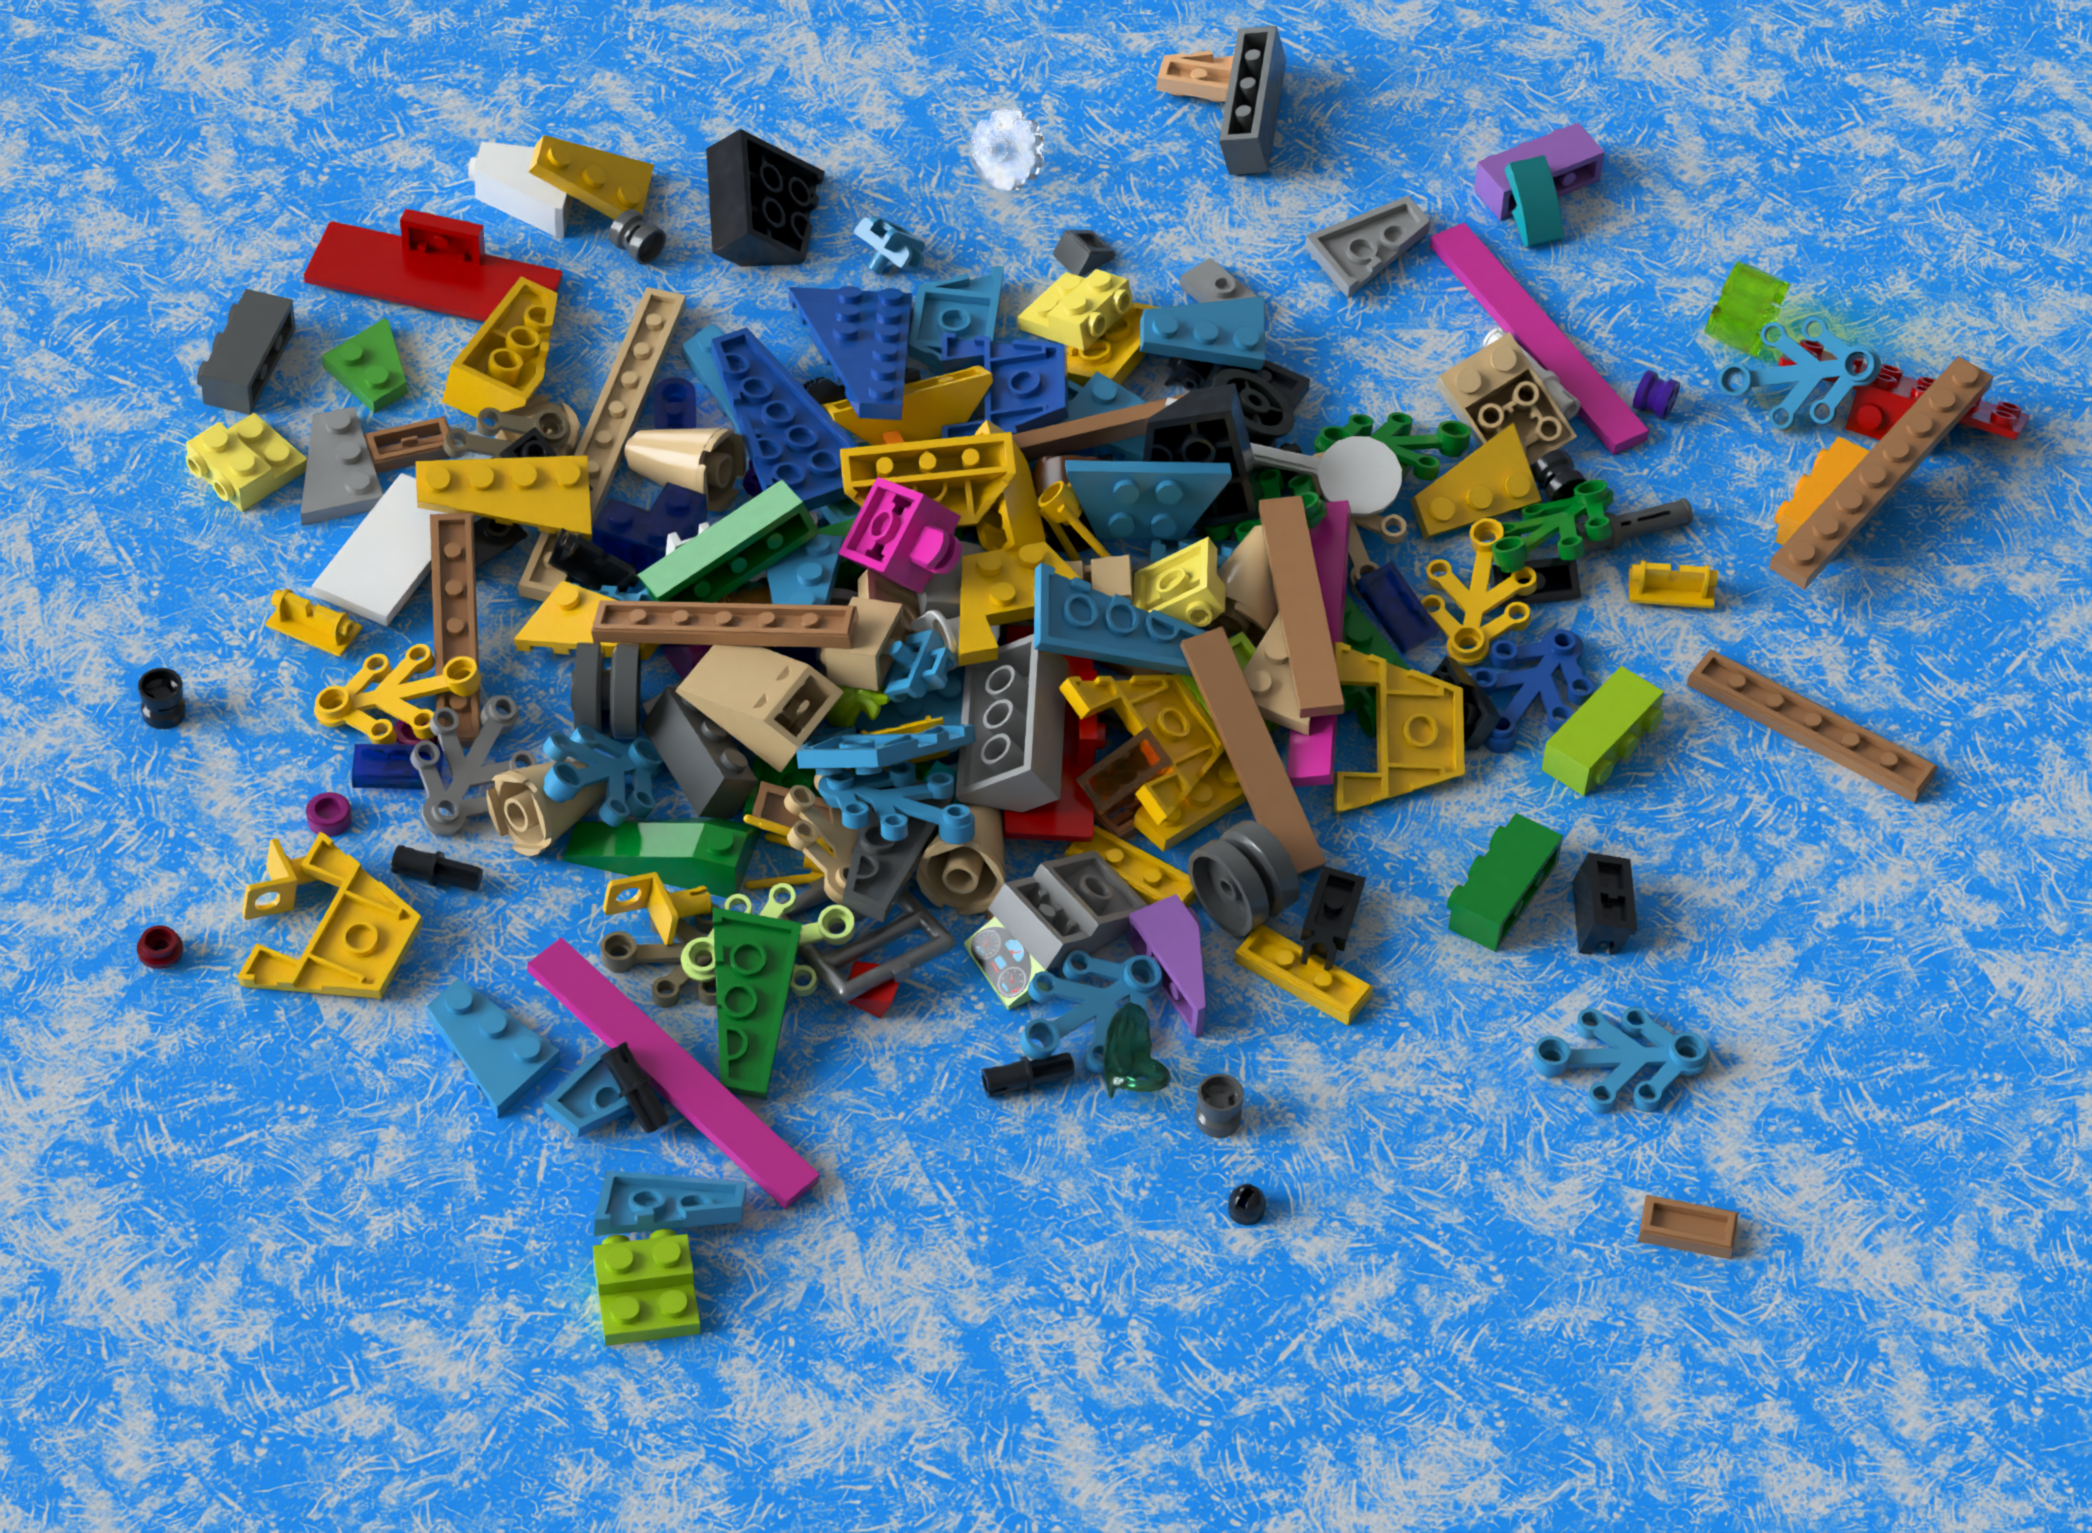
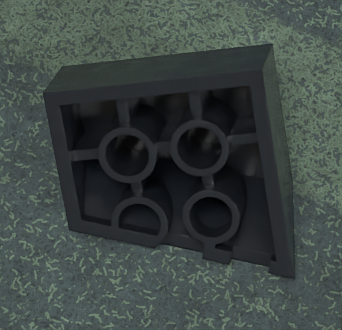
M742 129L706 148L713 253L741 267L798 265L804 262L813 227L809 218L811 211L817 208L819 196L815 192L817 185L823 182L825 171Z
M1235 384L1192 390L1148 418L1143 462L1230 463L1232 473L1230 481L1191 529L1259 519V500H1262L1263 490Z

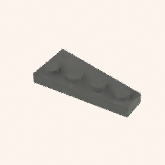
M882 767L883 771L880 773L889 772V769ZM916 780L915 783H914L912 786H914V785H921V784H927V783H924V782H922V781ZM889 786V787H883V788H877V789H878V790H886V789H893V788H900V787ZM955 794L947 799L931 798L917 800V802L944 809L946 806L953 804ZM866 803L869 806V824L857 831L842 906L884 923L918 866L923 855L922 853L925 852L924 850L937 834L939 825L905 815L908 819V836L899 841H889L881 836V824L872 805Z

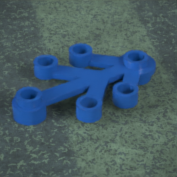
M1556 629L1546 633L1540 643L1516 646L1509 640H1499L1493 644L1490 660L1497 668L1509 669L1515 663L1541 661L1535 668L1496 674L1492 669L1486 667L1477 668L1472 672L1471 677L1487 696L1497 691L1520 688L1504 712L1499 714L1501 720L1483 742L1486 749L1493 753L1504 754L1515 748L1518 737L1517 724L1538 695H1540L1547 713L1546 725L1552 732L1556 733L1574 714L1569 706L1562 703L1552 676L1557 669L1562 671L1568 684L1566 695L1571 703L1583 705L1593 695L1594 684L1589 678L1582 675L1577 662L1581 659L1584 649L1583 642L1577 634L1569 630ZM1499 653H1506L1509 656H1502ZM1484 680V681H1487V682H1489V683H1488V684H1482V683H1480V682H1478V681ZM1575 689H1582L1586 692H1577ZM1555 717H1562L1566 720H1557Z

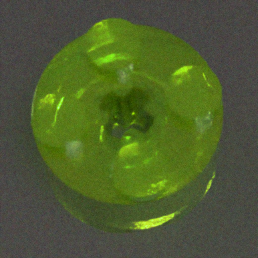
M1737 261L1722 288V294L1717 305H1714L1704 334L1757 358L1764 344L1760 336L1761 330L1767 323L1777 321L1781 309L1774 305L1775 303L1780 306L1782 305L1791 283L1752 265Z

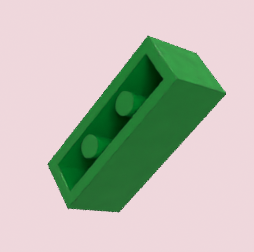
M1515 813L1506 827L1500 825L1491 838L1490 850L1485 857L1478 855L1474 860L1468 873V881L1464 886L1458 884L1452 891L1447 902V909L1451 910L1448 929L1496 952L1558 864L1563 835L1518 813Z

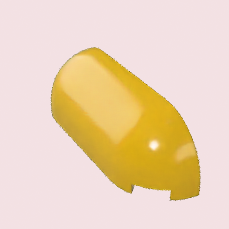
M986 420L976 431L975 435L1003 433L1004 431ZM1014 441L1013 450L1016 476L979 525L976 526L979 542L988 551L999 549L1019 551L1025 545L1045 542L1044 528L1041 515L1038 513L1039 507L1030 468L1025 456Z

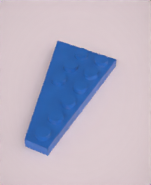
M845 286L839 289L789 287V303L792 308H798L799 319L802 324H807L810 328V338L826 364L833 366V376L836 381L844 384L845 396L857 416L867 419L902 420L912 293H903L895 288H886L880 291H862L854 286Z
M747 327L713 338L710 352L762 491L783 480L803 501L808 512L849 498L844 493L840 449L859 447L854 440Z

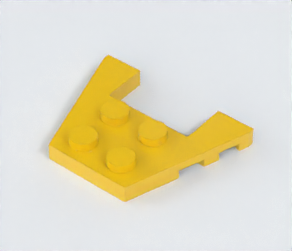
M1046 542L1028 544L1021 547L1019 551L999 549L962 556L959 666L998 660L999 647L990 626L1034 619L1035 568L1041 562L1054 567V573L1071 580L1074 577L1080 578Z
M1342 642L1332 644L1340 685L1374 686L1376 688L1377 773L1337 771L1333 778V814H1341L1457 779L1465 774L1463 688L1413 669L1408 671L1387 663L1386 659L1374 654H1363L1350 649V645Z
M1133 675L1130 680L1115 681L1112 676H1098L1094 681H1082L1080 676H1071L1059 687L1081 720L1113 707L1124 722L1125 728L1135 737L1146 752L1151 764L1159 770L1162 775L1161 777L1144 784L1135 793L1158 826L1163 824L1174 812L1176 807L1225 750L1213 721L1179 675Z
M319 832L301 864L303 873L340 889L299 960L256 943L237 976L239 985L247 988L382 999L423 925L422 917L381 881L377 882L363 870L361 864L350 854L346 855L335 846L334 841L329 836Z

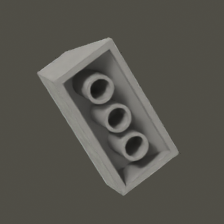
M1034 634L999 647L998 660L965 665L961 724H974L976 742L959 746L956 798L960 802L1023 813L1060 799L1066 698L1059 687L1067 679L1068 661L1061 654L1034 650Z

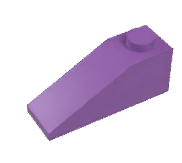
M1174 894L1129 914L1127 942L1137 955H1146L1157 961L1163 977L1161 990L1196 1038L1203 1035L1206 1011L1200 942L1201 924L1195 911L1190 907L1186 908L1178 895Z

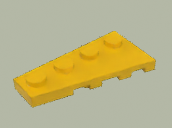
M588 455L415 461L417 508L448 514L473 513V516L495 519V523L511 526L513 523L538 527V531L556 534V531L560 532L564 528L573 534L578 531L582 533L583 538L592 541Z

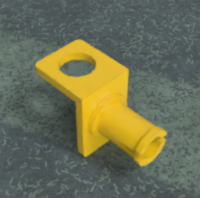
M278 838L270 839L266 866L272 880L251 884L245 889L242 914L246 920L293 910L297 885L320 881L303 873L301 864L306 856L290 859L285 855ZM265 893H278L275 900L269 904H255L256 900Z
M657 872L610 881L607 884L603 911L605 915H613L647 908L664 944L671 945L674 941L678 919L709 914L712 904L710 894L706 892V886L702 885L693 889L669 893ZM626 889H639L637 894L629 900H616L617 896Z

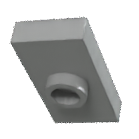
M1211 258L1180 276V287L1199 303L1257 297Z

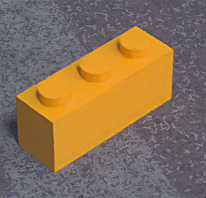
M1839 436L1828 450L1821 449L1814 461L1812 473L1809 476L1806 474L1802 475L1795 487L1793 499L1790 502L1784 500L1776 513L1774 523L1778 524L1779 527L1775 542L1783 546L1870 451Z

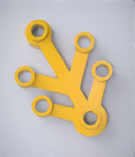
M1492 518L1480 519L1470 529L1471 546L1476 552L1470 590L1452 573L1451 565L1446 560H1433L1426 568L1429 585L1433 588L1443 589L1463 610L1465 617L1463 625H1461L1446 610L1444 599L1439 595L1431 594L1425 596L1420 601L1421 618L1426 623L1436 624L1449 638L1447 641L1449 657H1452L1463 666H1472L1482 662L1489 654L1490 642L1509 630L1523 631L1531 623L1528 605L1523 602H1512L1505 608L1504 614L1481 627L1485 614L1514 595L1527 596L1532 594L1537 588L1535 571L1525 566L1517 572H1512L1511 577L1488 591L1493 564L1491 546L1495 541L1505 537L1502 524ZM1485 540H1493L1492 542L1488 543L1483 542ZM1438 571L1446 572V574L1441 577H1436L1433 575L1435 572ZM1522 578L1530 579V581L1526 584H1520L1517 582ZM1429 607H1439V610L1435 612L1427 611ZM1518 613L1524 615L1521 619L1511 618L1512 615ZM1465 646H1474L1471 649H1462Z
M416 644L410 647L405 654V658L394 670H392L390 662L384 654H373L364 661L363 668L345 687L335 685L323 689L315 699L314 713L318 722L326 727H338L348 724L367 734L372 745L377 749H386L392 746L397 739V734L389 720H376L362 712L373 708H378L411 725L417 738L429 739L435 736L430 729V720L434 712L429 709L421 710L405 701L452 691L462 697L470 696L480 686L481 673L474 659L468 656H459L453 658L445 665L443 675L406 683L414 673L422 674L428 672L434 666L435 659L427 645ZM371 683H381L374 691L363 693Z

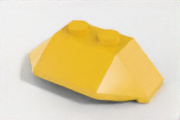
M978 365L905 384L902 420L859 418L848 399L823 404L822 408L835 422L873 446L884 445L881 433L898 429L904 442L942 439V426L966 423L993 383V377L991 372Z
M1012 432L840 449L844 493L861 508L877 477L922 493L960 515L961 518L955 528L978 526L1016 476Z

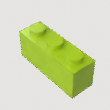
M1620 666L1546 742L1541 770L1583 796L1596 784L1603 785L1611 775L1614 765L1621 758L1628 759L1635 751L1639 739L1646 732L1649 734L1653 733L1661 723L1664 712L1661 710L1664 691L1625 667Z

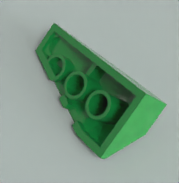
M723 818L624 820L619 827L610 826L604 821L577 822L565 851L564 861L627 876L657 872L663 884L684 889H693L704 885L707 888L706 892H709V894L729 898L731 895L739 893L760 837L761 828Z

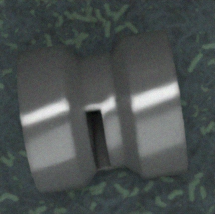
M629 209L625 210L614 220L609 231V240L619 249H627L632 259L639 264L645 265L655 260L661 253L666 242V234L655 224H647L645 217L638 211Z
M1220 1073L1204 1078L1199 1084L1195 1121L1200 1131L1209 1137H1228L1234 1134L1240 1127L1244 1091L1237 1079Z

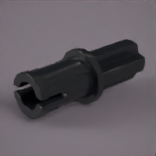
M404 845L396 847L391 866H393L391 868L392 873L420 878L421 880L428 881L429 886L433 887L440 882L476 891L481 884L483 875L481 868L446 859L444 852L437 851L433 854L415 850Z
M624 1042L600 1057L604 1060L621 1090V1093L618 1094L619 1098H626L643 1130L646 1133H653L669 1122V1117L649 1084L652 1081L651 1076L645 1077L631 1053L628 1043Z
M1067 1052L1053 1055L1043 1060L1035 1059L1029 1061L1027 1056H1021L1020 1061L982 1069L981 1077L986 1096L992 1098L993 1096L1027 1089L1028 1092H1034L1035 1085L1072 1077L1075 1074V1067L1071 1054Z

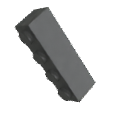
M1277 26L1238 29L1219 138L1229 175L1262 173L1269 170L1286 65V57Z

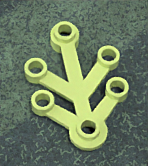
M787 883L774 885L769 891V901L759 915L780 919L782 914L793 911L797 904L794 888ZM787 893L791 898L787 903L779 904L775 901L778 894ZM743 894L731 895L725 902L724 909L731 910L734 905L743 904L747 907L744 913L753 914L751 901ZM842 905L826 907L820 913L818 922L802 925L803 930L799 946L823 940L832 945L847 943L855 933V921L852 912ZM835 923H841L846 927L840 934L831 933L829 928ZM714 928L708 937H700L690 941L684 947L681 954V964L684 972L688 977L698 982H709L716 979ZM701 956H710L713 959L711 964L706 967L697 965L696 961ZM795 964L791 982L792 991L799 996L811 995L818 985L815 971L810 966ZM801 975H807L812 979L806 986H799L795 983L796 979Z

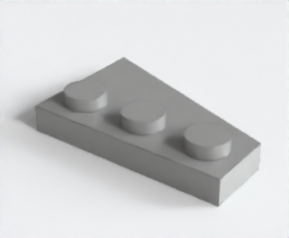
M1408 195L1307 235L1305 248L1343 294L1349 298L1429 232L1430 220Z
M354 406L313 415L300 514L301 524L306 525L371 511L382 498L383 492Z

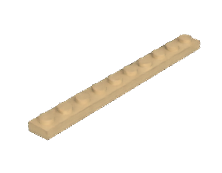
M646 287L574 456L588 455L589 484L593 488L590 491L592 529L623 458L625 445L633 434L685 311L686 295ZM541 531L518 584L520 597L544 602L562 580L570 583L572 577L548 564L559 535L558 531H556V534Z

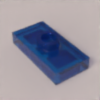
M1392 561L1360 578L1354 585L1402 655L1435 637L1440 631Z
M355 744L351 778L352 788L425 789L419 770L412 765L410 760L411 753L416 745ZM437 745L440 757L435 766L442 780L444 753L441 745ZM418 752L423 760H432L427 752Z

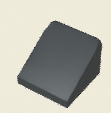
M1065 230L1053 255L1072 274L1082 276L1113 260L1116 253L1092 230Z

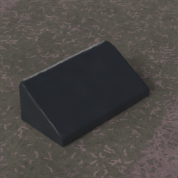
M1559 557L1525 561V566L1532 568L1536 573V590L1527 596L1516 594L1497 606V608L1507 607L1512 602L1535 604L1581 598L1576 559L1562 560ZM1492 565L1489 580L1491 589L1511 577V573L1502 572L1499 566ZM1522 578L1517 582L1520 584H1526L1530 581V579Z

